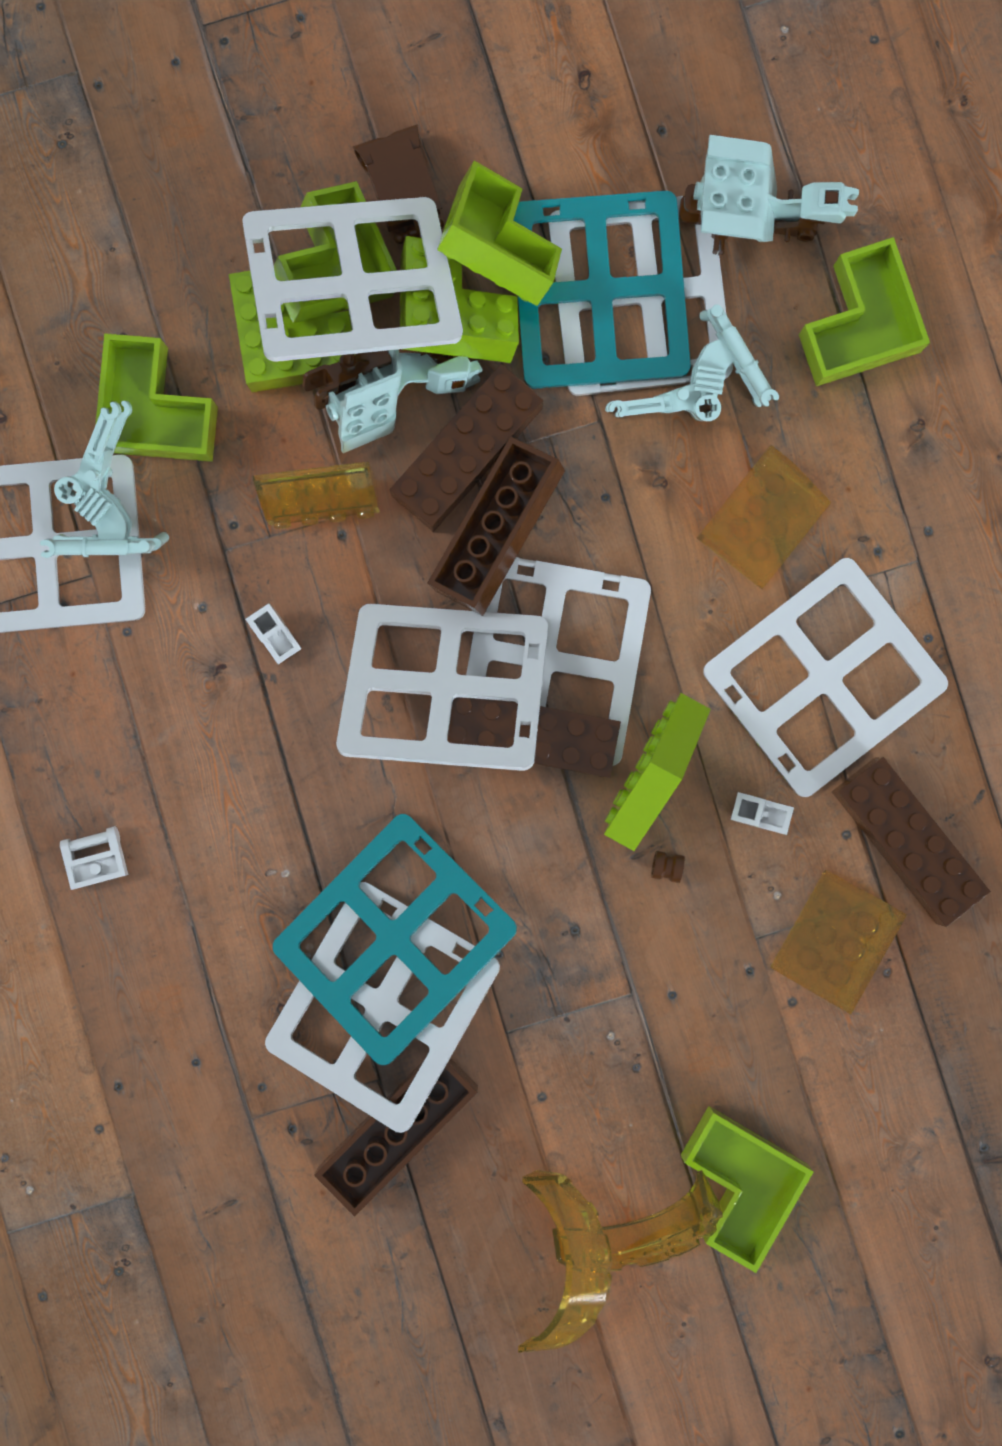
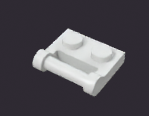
M116 826L107 828L106 832L72 841L71 839L60 841V849L71 890L128 875L120 843V834ZM109 842L110 851L75 860L74 851Z

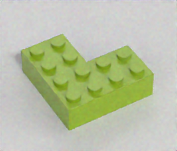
M474 160L458 187L437 250L446 257L465 265L471 271L490 279L499 287H504L513 292L522 300L529 301L537 306L554 282L562 248L513 221L522 188Z
M357 181L307 192L301 207L366 202ZM376 223L356 224L354 227L363 271L365 273L397 271ZM329 226L307 228L315 247L279 255L274 264L276 279L278 281L340 276L342 271L334 229ZM394 293L370 295L368 297L369 303L392 298ZM345 298L284 303L292 323L349 309Z
M406 236L400 257V270L426 268L427 261L422 238ZM447 257L463 327L462 338L455 344L406 348L404 350L511 363L519 343L517 296L462 289V264ZM431 290L400 292V327L436 324L439 322L434 294Z
M894 237L840 254L833 267L848 311L805 324L799 333V338L816 387L921 353L930 344Z
M250 271L229 274L245 380L251 392L303 384V375L306 372L322 365H331L339 362L341 355L276 362L267 359L263 352ZM284 303L281 304L285 335L289 338L346 333L353 330L349 311L331 313L292 323ZM276 317L266 318L267 329L278 328Z
M104 333L96 423L100 416L101 408H108L109 412H112L111 402L119 403L121 412H124V407L121 404L122 401H128L132 405V413L127 417L114 453L213 462L218 406L212 398L164 395L168 347L161 338Z
M680 693L675 702L671 700L668 702L662 714L665 718L662 717L661 720L658 719L650 733L654 736H650L643 749L646 754L643 753L635 766L638 771H631L624 784V787L627 789H620L612 803L616 805V808L612 807L604 822L608 823L604 833L605 836L635 851L682 781L710 713V708Z
M708 1106L681 1153L685 1164L727 1188L701 1234L707 1245L757 1273L814 1171L806 1162Z

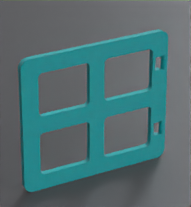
M653 191L519 202L513 221L531 231L532 226L536 223L583 221L585 224L589 277L586 280L553 282L537 306L529 301L522 300L518 296L523 372L526 385L533 389L672 379L686 376L691 364L678 206L675 194L671 191ZM645 201V209L629 210V202ZM560 207V215L544 216L543 208ZM656 215L659 222L662 273L658 275L612 277L609 267L606 220L614 217ZM662 296L665 299L669 355L665 357L619 359L616 354L612 302L615 299ZM589 302L592 310L595 360L585 363L545 365L542 361L538 308L545 304Z
M399 814L274 940L273 952L377 1064L388 1065L516 935L517 925L409 815ZM420 837L432 848L425 855L415 846ZM405 841L435 871L436 879L396 920H391L360 888V882L399 842ZM452 894H457L489 926V932L450 973L444 975L411 941V936ZM481 898L493 909L487 916L475 906ZM341 902H346L376 934V940L335 982H332L301 950L300 944ZM396 955L428 988L429 992L387 1037H383L351 1003V997L391 956Z

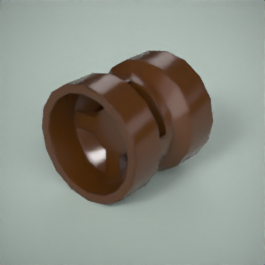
M656 851L652 864L651 878L660 880L664 877L669 878L671 882L680 883L685 856L677 854L667 856L665 852Z

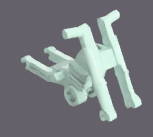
M714 305L708 310H703L699 316L701 321H710L719 340L710 342L703 347L692 368L689 385L654 396L653 398L611 401L606 405L605 411L613 412L616 407L615 417L655 412L673 413L685 410L697 421H713L721 412V403L717 396L718 394L722 395L725 373L728 366L732 363L736 368V374L739 373L752 395V402L756 407L769 406L771 398L772 400H778L779 395L769 385L758 366V360L753 358L736 327L731 324L723 308L720 305ZM700 405H710V411L705 413L699 412Z
M117 402L110 403L112 407L111 413L108 408H101L100 416L83 455L78 472L75 475L59 479L54 487L57 499L65 504L74 503L76 505L74 510L96 527L98 535L67 537L64 534L54 536L53 539L42 540L40 545H47L49 547V551L46 550L41 553L42 557L49 558L54 555H83V557H89V555L151 553L169 541V535L166 532H161L154 538L130 536L132 529L131 518L120 503L121 500L106 489L108 478L113 473L110 468L112 455L127 417L132 413L130 402H121L124 412H121V406Z

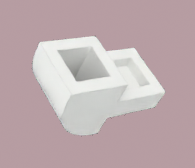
M270 603L245 619L277 664H280L301 650V646Z
M738 792L731 820L787 835L794 807Z

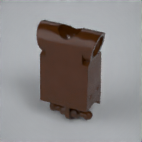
M418 124L398 130L388 137L372 139L353 146V151L359 163L370 177L378 201L427 197L435 202L438 215L440 214L442 206L420 149ZM415 219L385 221L389 232L413 224L405 232L395 234L394 240L398 244H402L406 236L421 238L419 224ZM439 219L440 227L442 230L444 227L443 220Z

